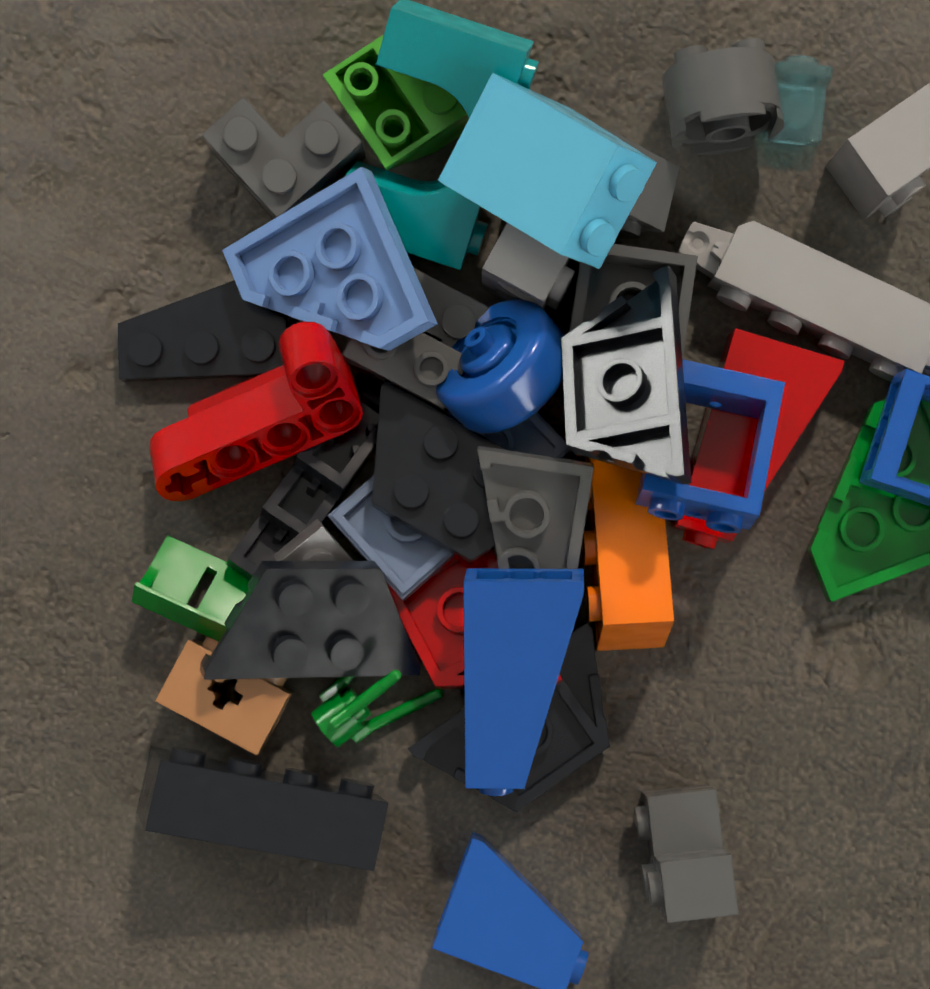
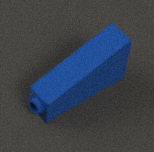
M467 568L464 578L465 788L479 789L480 793L489 796H503L512 793L514 789H525L584 595V569Z

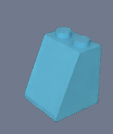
M492 73L438 181L560 255L600 269L657 162L575 110Z

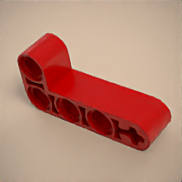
M300 322L287 328L280 336L279 348L286 375L167 426L153 435L150 439L149 450L155 487L160 496L170 501H186L196 498L344 434L358 425L362 419L363 411L351 368L331 334L323 325L316 322Z

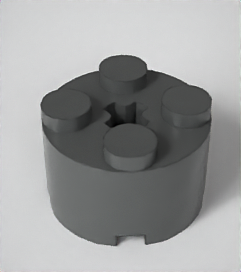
M748 38L734 43L731 48L708 51V48L705 46L694 45L680 49L674 54L675 64L663 74L662 86L671 143L675 150L680 151L682 143L690 144L692 155L726 154L753 147L752 136L767 130L769 140L783 130L785 122L774 58L766 51L764 40Z

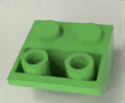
M383 34L322 75L387 171L440 150L461 136L469 117L460 102L442 87L376 65Z

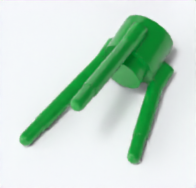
M392 670L361 695H358L352 688L343 694L344 689L354 677H338L333 684L319 694L323 703L314 709L311 714L324 735L339 748L349 739L358 744L372 732L441 699L444 692L442 689L436 688L365 721L371 716L367 706L401 679V671Z

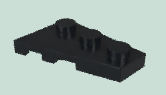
M234 280L118 323L119 379L123 382L258 376L283 365L279 340L280 336L288 328V315L242 300Z

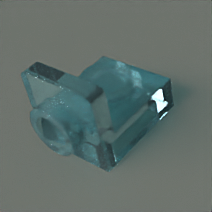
M790 56L785 61H778L776 63L775 69L785 126L777 136L769 140L767 130L764 131L762 141L817 147L820 144L826 87L832 80L833 67L818 65L819 61L809 56Z

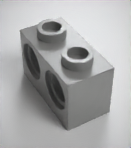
M507 223L482 267L481 288L505 301L513 299L529 300L538 304L544 310L548 306L556 311L572 282L571 279L575 271L567 267L569 257L560 255Z

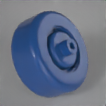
M513 299L490 306L477 320L475 328L467 337L458 340L451 347L462 353L460 365L463 374L460 375L458 370L454 371L453 368L449 371L445 381L436 387L439 401L464 427L473 432L496 433L522 423L550 400L563 381L561 338L565 334L546 311L532 301Z

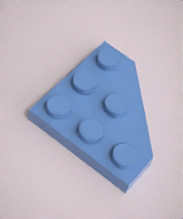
M360 167L222 250L242 300L304 322L319 323L329 331L353 338L379 349L390 351L437 325V321L373 173L366 168Z

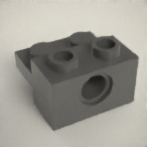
M414 268L437 321V325L426 330L425 333L437 338V340L421 333L396 348L387 351L351 338L342 355L350 367L381 383L387 380L440 412L445 413L447 408L439 401L436 387L445 381L452 368L454 371L457 369L460 375L463 374L460 365L462 353L451 347L458 340L467 337L475 328L477 320L490 307Z

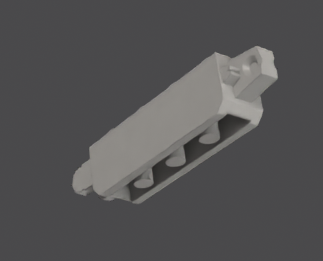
M756 221L739 225L734 233L692 222L677 253L698 256L696 269L711 278L708 287L718 291L716 298L722 303L740 311H747L749 306L769 315L767 322L771 326L785 333L798 335L801 330L820 339L818 347L831 355L849 359L852 354L871 363L869 371L891 382L895 374L905 369L930 376V303Z

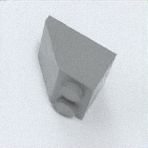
M930 83L847 139L825 166L863 220L877 210L881 212L884 218L910 201L913 195L926 186L921 177L930 169Z

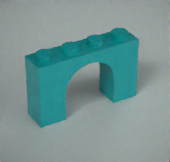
M399 0L391 7L376 65L442 87L460 102L470 118L492 73L527 89H531L539 61L529 58L534 41L410 0ZM357 161L346 173L345 176L360 167L372 171L407 253L461 270L469 253L476 256L479 255L488 228V223L479 221L483 209L479 205L438 180H415Z

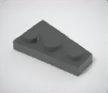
M478 446L477 451L487 496V506L494 535L498 568L578 569L594 463Z

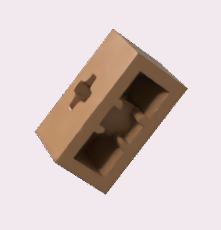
M207 636L204 642L197 639L188 640L155 701L255 755L260 754L264 750L295 692L283 686L287 678L236 679L235 690L243 695L241 700H232L223 705L220 702L222 692L215 688L217 682L223 683L230 679L204 680L200 672V662L205 654L211 656L219 642Z

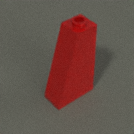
M735 328L727 336L718 367L785 382L765 485L766 490L841 374L845 361ZM706 407L690 461L692 483L687 485L743 497L758 419ZM683 515L681 520H673L671 525L673 528L684 531L682 541L715 550L717 541L723 543L731 542L737 535V533H724L712 530L706 526V520Z

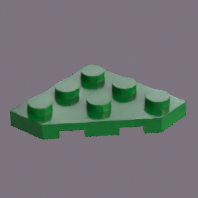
M885 400L869 406L806 549L826 602H833L930 565V506L859 483ZM921 400L897 476L930 486V403Z

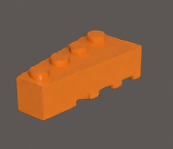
M585 457L586 462L594 463V470L587 510H589L590 531L583 532L582 549L584 565H592L593 586L586 587L588 621H595L597 651L663 648L674 623L665 519L649 514V507L635 504L641 472Z

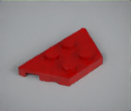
M493 550L471 564L455 555L405 602L387 584L404 628L437 689L465 688L464 578L467 568L499 569ZM560 674L557 680V684L563 682Z

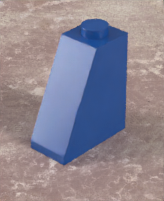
M472 832L433 937L432 949L539 989H567L569 982L578 985L588 959V951L581 949L583 940L580 932L483 835Z

